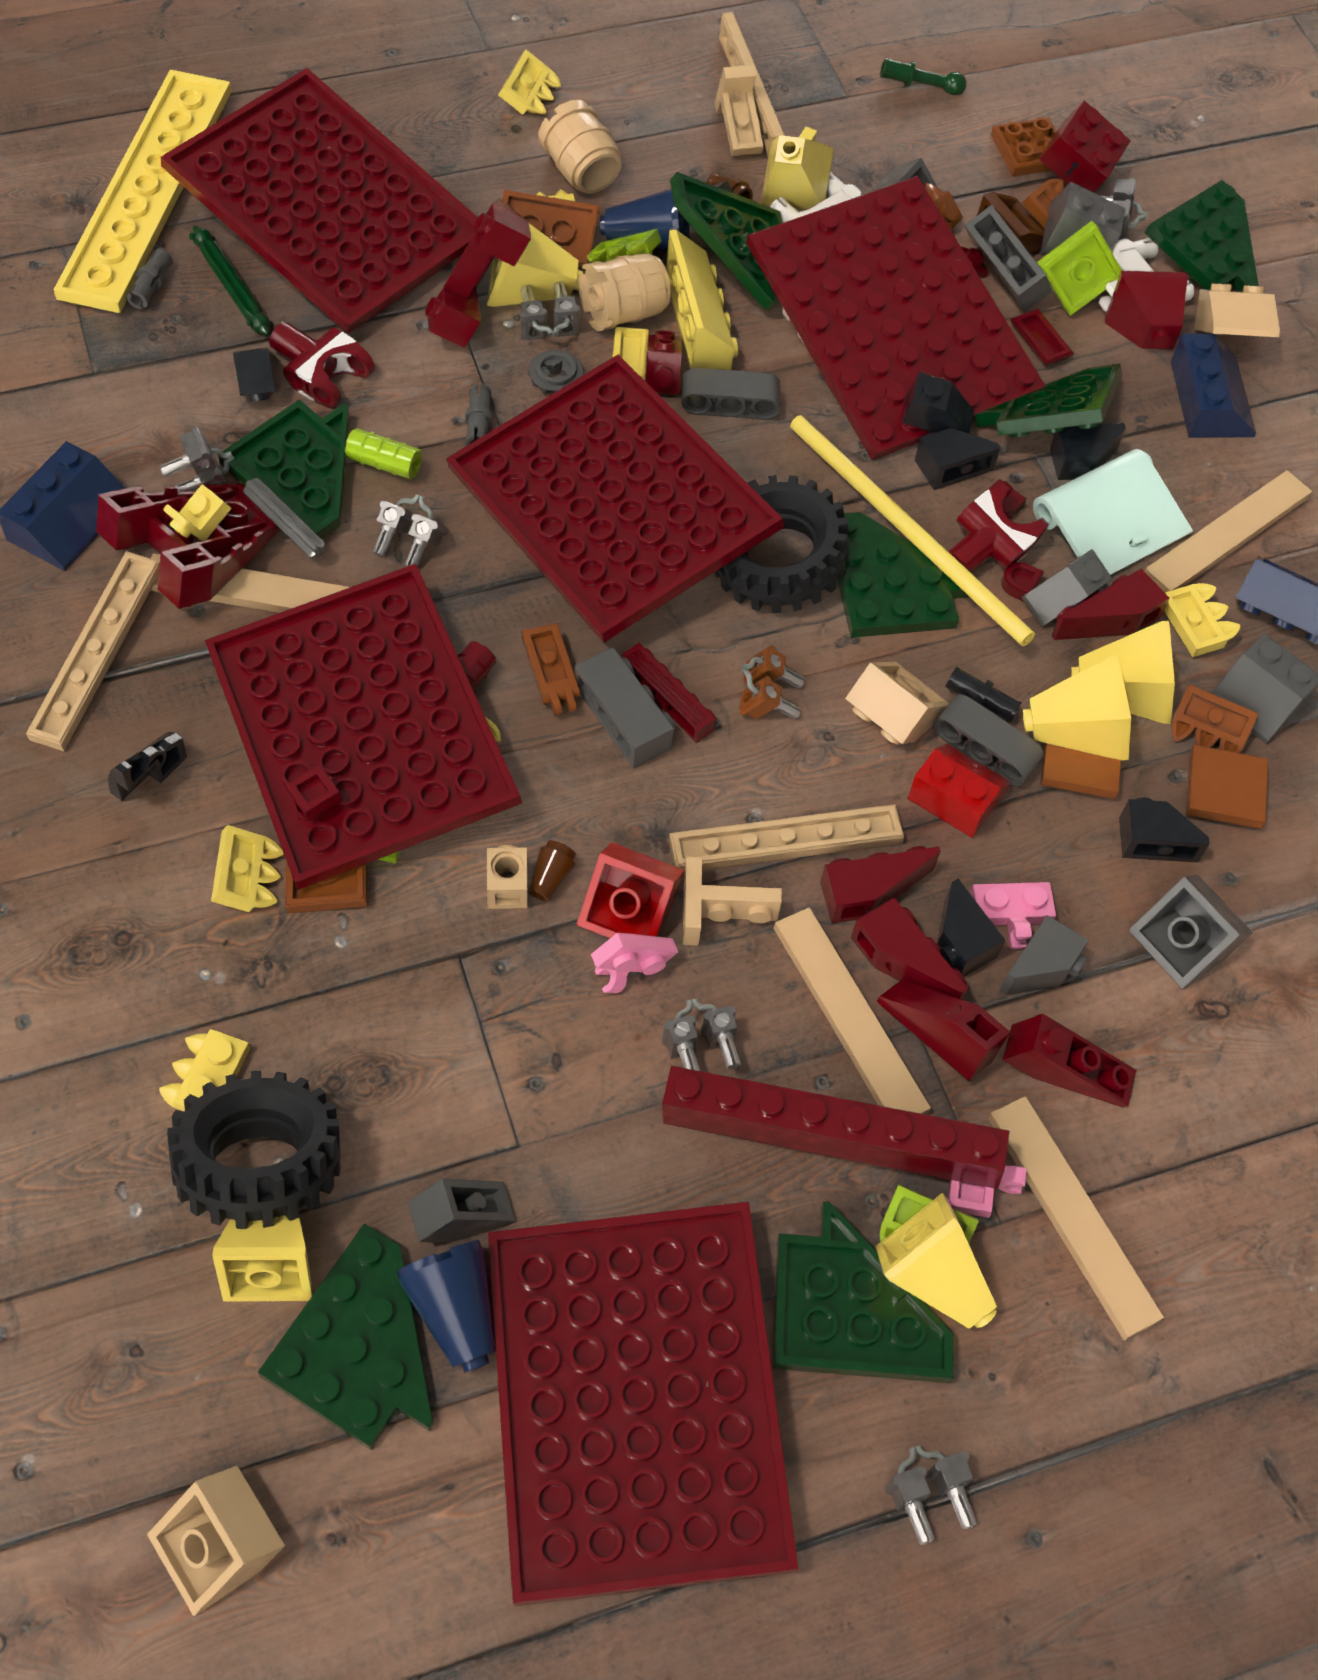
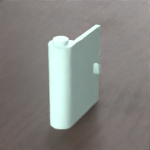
M1134 449L1036 498L1033 502V511L1037 521L1040 518H1044L1050 524L1047 528L1048 530L1059 526L1077 558L1093 549L1110 575L1193 532L1155 469L1151 457L1140 449Z

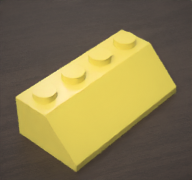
M676 229L669 230L666 271L670 282L671 301L690 369L732 370L733 358L738 356V345L736 338L730 336L731 322L729 313L723 312V292L721 288L716 287L717 273L715 265H710L704 249Z

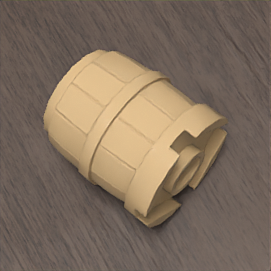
M570 100L554 109L556 115L550 121L545 118L538 132L539 143L546 153L552 157L555 166L562 176L576 190L590 194L605 189L616 179L621 170V154L613 141V137L607 128L600 123L599 117L593 108L588 106L585 101Z
M649 253L631 256L624 255L606 262L598 261L582 266L586 271L585 274L579 275L578 279L581 305L584 313L591 312L594 321H589V323L597 331L612 329L619 324L641 322L643 319L662 313L669 305L671 297L669 277L664 264L656 256H652Z

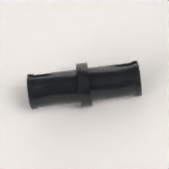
M958 666L951 674L945 686L973 699L989 711L1006 719L1009 723H1011L1022 704L1021 701H1017L994 688V683L987 680L985 683L961 670Z

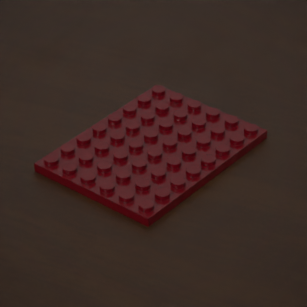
M305 68L161 156V167L347 334L461 256L475 234L474 227L478 217L308 68Z
M918 176L748 235L746 244L872 461L916 444L920 441L921 437L931 433L930 431L901 423L908 393L919 372L952 382L974 409L972 421L976 420L975 415L979 412L994 408L1012 399H1017V397H1022V395H1027V393H1032V391L1035 392V390H1040L1042 387L1045 388L1046 385Z
M619 355L614 356L446 458L448 467L603 643L784 528L783 518Z
M417 564L205 640L298 890L522 804L519 791ZM320 765L339 790L343 800L308 820L288 793L285 785L315 766Z
M749 1201L488 1232L513 1605L521 1606L798 1572L799 1568Z

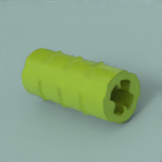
M359 428L350 432L345 448V456L348 459L410 480L418 474L423 456L419 448Z

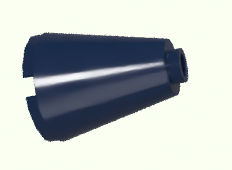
M671 189L607 208L605 215L600 216L599 220L600 233L602 236H606L607 241L658 229L661 242L653 249L654 251L668 253L669 230L676 229L690 239V224L674 207Z
M474 1240L451 1247L449 1251L438 1255L432 1254L400 1268L396 1272L399 1283L452 1368L462 1365L463 1371L466 1373L489 1364L487 1355L495 1352L484 1251L480 1241Z

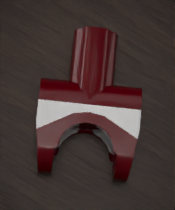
M281 322L274 328L269 339L272 349L292 361L283 368L284 377L290 386L308 399L328 408L333 407L341 400L340 392L331 381V378L341 374H351L356 377L367 378L375 371L374 362L369 353L353 338L337 328H331L316 341L290 323Z
M1006 481L995 485L981 494L962 511L956 520L968 535L948 552L970 573L990 557L1004 570L1007 569L1012 563L1020 561L1030 551L1050 525L1044 518L1027 524H1019L1010 520L1004 513L1002 506L1003 501L1013 491V487Z

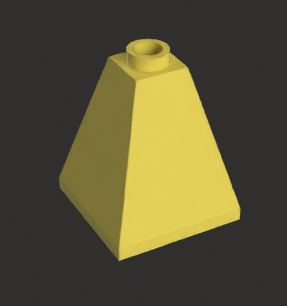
M779 135L773 139L770 145L761 204L771 206L776 199L779 201V198L783 197L795 209L807 211L826 200L834 147L806 138Z
M529 223L532 239L515 267L496 257L492 261L487 306L498 307L521 304L523 302L521 288L525 286L527 291V285L532 287L535 300H554L556 298L554 284L558 282L560 287V281L564 282L569 297L573 290L579 291L578 279L579 275L583 274V271L578 270L579 260Z
M1161 621L1079 657V667H1071L1072 677L1110 656L1119 655L1130 714L1163 724H1171L1175 680L1169 621Z
M1119 655L1110 656L1030 698L1029 709L1022 710L1025 732L1032 731L1034 741L1118 760H1129L1131 714Z
M943 1193L875 1246L883 1273L889 1281L969 1329L974 1325L977 1328L983 1327L996 1315V1303L951 1204Z
M285 1215L273 1218L274 1226L263 1228L262 1220L248 1221L247 1229H236L235 1220H229L213 1248L212 1255L223 1302L310 1300L313 1295V1288L299 1218L289 1221Z

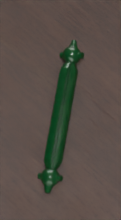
M197 225L193 226V233L189 234V239L193 240L194 244L200 247L204 258L247 320V325L255 333L263 334L266 337L269 336V328L273 327V322L265 314H262L258 303L216 243L215 236H212L206 228L198 227Z

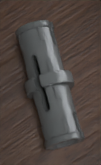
M159 248L156 251L153 250L146 265L137 271L136 282L126 296L127 301L137 309L146 308L153 293L162 287L163 277L173 262L171 255L167 251Z
M478 384L471 386L469 390V408L465 412V422L468 425L466 446L486 435L488 427L492 424V413L489 410L491 389L484 384H481L479 396L477 395Z

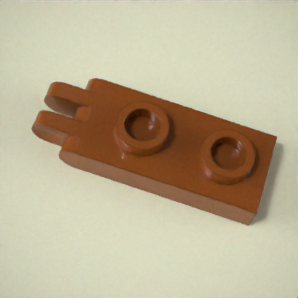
M554 623L521 630V639L542 704H550L554 716L562 714L560 701L565 700L568 712L577 711L575 698L580 697V691L558 624Z

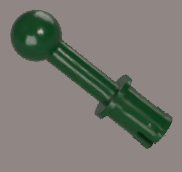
M885 57L880 69L881 78L905 82V86L908 87L912 81L943 88L946 93L951 95L962 94L967 85L966 78L960 72L954 71L947 75H941L916 69L915 61L907 63Z

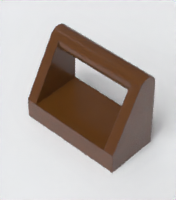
M997 192L983 195L977 215L992 205L1029 254L1041 251L1045 229L1017 198Z

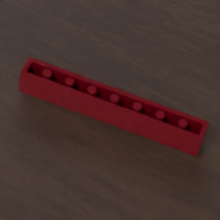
M671 1066L662 1102L663 1124L998 1189L1005 1169L1010 1131L676 1066Z

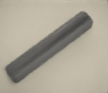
M259 478L248 480L245 483L244 494L309 558L315 559L324 553L326 543Z

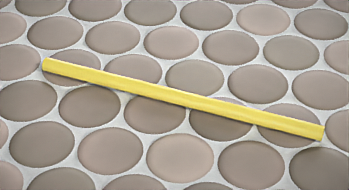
M802 415L793 419L790 428L1021 646H1026L1033 640L1035 636L1034 631Z

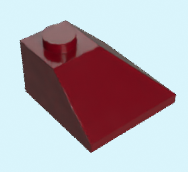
M1121 270L1104 318L1105 324L1141 349L1173 350L1183 327L1187 273Z

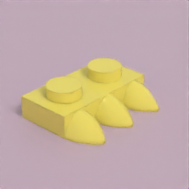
M525 50L498 96L522 115L526 111L533 114H545V107L540 100L553 101V95L548 87L560 88L561 83L548 66Z
M1197 583L1165 592L1170 599L1164 612L1192 657L1224 648L1227 641L1232 639L1240 629V624L1234 622H1217L1226 614L1228 610L1227 605L1218 602L1205 603L1216 591V587L1213 585Z
M227 825L221 833L211 902L250 912L253 908L269 907L277 903L276 897L267 888L258 883H272L280 879L281 876L277 870L263 860L282 856L284 853L281 847L266 836Z
M212 1029L209 1030L208 1034L201 1033L186 1037L187 1046L196 1055V1058H184L172 1063L175 1072L184 1081L183 1083H172L160 1087L159 1090L162 1097L170 1106L185 1111L184 1099L189 1094L199 1098L203 1095V1085L212 1082L218 1087L226 1084L225 1076L236 1074L237 1077L250 1051L248 1042Z

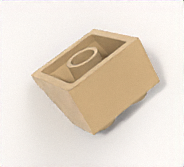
M1211 284V290L1200 289L1194 330L1212 334L1279 337L1280 327L1275 295L1263 293L1264 287L1244 285L1243 292L1231 291L1232 285Z
M870 662L845 698L854 705L852 710L857 716L867 722L874 721L882 728L881 734L887 740L897 745L900 743H915L933 726L935 719L949 705L945 699L897 662Z
M238 1466L195 1481L147 1533L148 1538L193 1616L202 1613L258 1574L285 1547Z

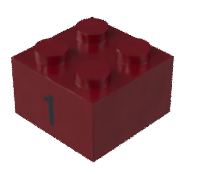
M1083 100L1062 122L1039 160L1067 184L1072 182L1094 192L1109 177L1131 140L1105 119L1097 109Z

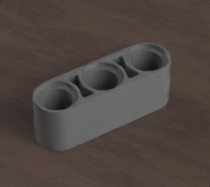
M692 368L683 375L681 405L686 412L695 415L769 420L779 414L781 384L778 377L769 373Z
M957 695L933 722V728L941 739L1010 780L1013 786H1021L1044 759L1043 749L1037 742L965 695Z

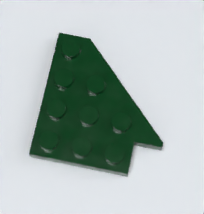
M676 172L670 179L674 207L764 309L769 310L776 303L774 290L746 242L748 235L783 223L780 211Z
M1223 180L1150 223L1144 232L1205 290H1211V284L1232 285L1238 292H1243L1244 285L1259 286L1245 200L1236 193L1232 186L1226 184Z
M1121 363L1083 369L1048 383L1045 388L1042 387V389H1037L1035 392L1032 391V393H1027V395H1022V397H1017V399H1012L999 406H994V408L979 412L975 415L977 427L997 425L999 435L1009 434L1013 438L1026 436L1030 431L1044 430V433H1056L1070 426H1078L1080 429L1096 427L1104 421L1121 381Z
M300 399L223 450L224 453L231 452L234 458L229 463L230 468L228 472L244 486H246L245 483L248 480L259 478L323 539L337 529L341 522L346 461L345 448L349 425L348 406L344 403L324 418H321ZM218 455L219 463L224 467V460L226 458Z
M861 512L844 513V518L847 517L849 562H846L844 578L837 577L850 637L956 629L959 619L953 599L970 597L914 544Z
M823 1201L821 1206L820 1237L779 1233L777 1238L772 1369L946 1383L952 1381L953 1333L921 1299L889 1281L883 1273L878 1253L830 1202Z
M364 1223L259 1369L258 1374L262 1379L372 1450L397 1411L429 1432L433 1427L411 1301L399 1283L396 1273L400 1268L404 1267L401 1247Z

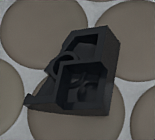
M167 732L141 751L114 767L108 775L110 793L123 801L148 775L162 783L187 758L183 738L175 732Z

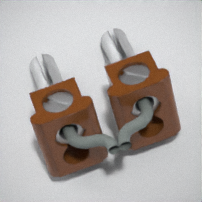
M770 645L746 661V664L742 665L741 672L744 674V682L748 688L741 693L739 711L741 715L747 714L757 720L774 709L796 719L801 713L800 707L781 697L782 686L773 681L781 679L796 688H800L804 685L805 678L785 666L786 656L776 651L773 645Z

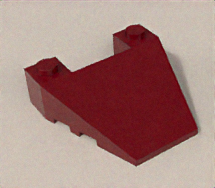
M498 198L492 203L486 214H480L474 227L475 234L437 298L432 297L426 307L425 315L428 317L429 332L463 348L467 346L481 323L477 286L492 261L496 257L515 267L532 239L529 222L522 218L519 213L513 211L514 209L505 201Z
M243 484L204 485L231 507V510L205 541L200 540L192 533L186 538L169 525L173 518L163 510L168 504L180 512L196 492H178L177 486H164V492L144 493L143 487H129L99 494L96 532L116 551L149 543L161 554L157 589L178 609L191 607L192 605L211 600L280 530L244 494L243 489L245 486Z

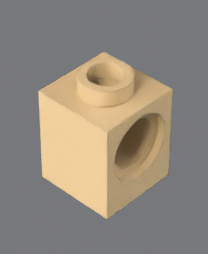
M513 845L487 848L488 909L527 908V848H517ZM503 872H512L515 874L513 877L509 878L499 876Z

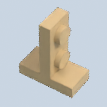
M754 65L723 67L715 99V108L717 114L723 113L731 156L759 154L763 151L764 145L752 91L756 79Z
M686 856L683 881L682 945H699L701 918H709L716 922H724L730 919H747L753 923H766L778 920L782 903V888L702 885V857Z

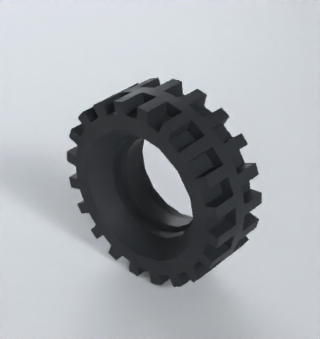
M776 475L768 476L769 483L758 485L756 479L752 480L748 484L783 518L784 528L782 529H793L806 534L813 542V550L808 557L798 564L784 568L766 567L755 563L748 553L745 552L715 571L716 577H720L721 587L725 592L733 589L734 600L740 604L746 598L750 599L752 609L760 611L763 604L772 605V613H781V606L791 604L794 611L802 610V601L810 599L814 605L821 601L822 590L825 589L832 593L837 588L836 577L844 578L846 562H849L847 517L844 518V508L841 502L833 504V493L829 489L819 493L817 482L809 480L806 485L798 484V476L789 475L788 482H777Z
M251 1071V1078L238 1080L236 1074L225 1076L226 1084L216 1087L212 1082L203 1085V1095L199 1098L189 1094L184 1099L185 1111H174L171 1116L173 1127L168 1128L167 1131L173 1186H176L177 1197L181 1203L190 1201L191 1213L198 1217L205 1211L210 1212V1219L213 1224L220 1226L227 1218L235 1220L236 1229H247L248 1221L262 1220L263 1228L274 1226L273 1218L285 1215L289 1221L299 1218V1208L303 1205L308 1206L312 1210L320 1205L319 1192L330 1194L334 1189V1176H340V1130L336 1106L334 1102L326 1103V1092L320 1087L310 1092L309 1081L302 1077L295 1083L287 1081L286 1073L276 1072L274 1078H262L261 1071ZM258 1137L280 1139L297 1150L292 1157L271 1166L249 1169L224 1166L215 1160L216 1156L228 1146L244 1139Z

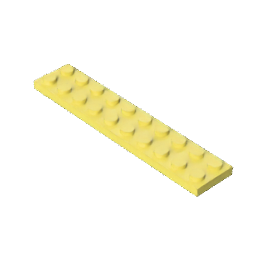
M175 70L169 71L54 288L56 300L121 313L127 301V293L136 282L137 271L142 266H145L184 188L161 167V156L217 122L232 92L229 81Z

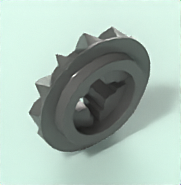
M549 350L533 358L529 365V376L532 386L540 387L543 394L548 391L555 393L583 376V367L579 359L573 354L562 350ZM562 368V376L556 375L554 378L550 377V373L555 374Z

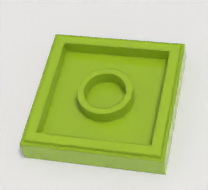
M1092 221L1037 262L1046 274L1049 285L1066 313L1070 316L1105 291L1107 283L1118 280L1122 270L1097 225Z

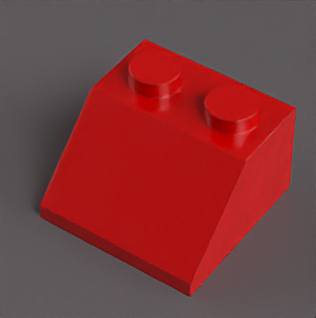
M945 744L934 749L916 773L907 799L973 838L1007 791L1011 781L951 745Z
M612 842L599 854L576 925L608 938L613 937L617 932L659 937L673 907L685 870Z

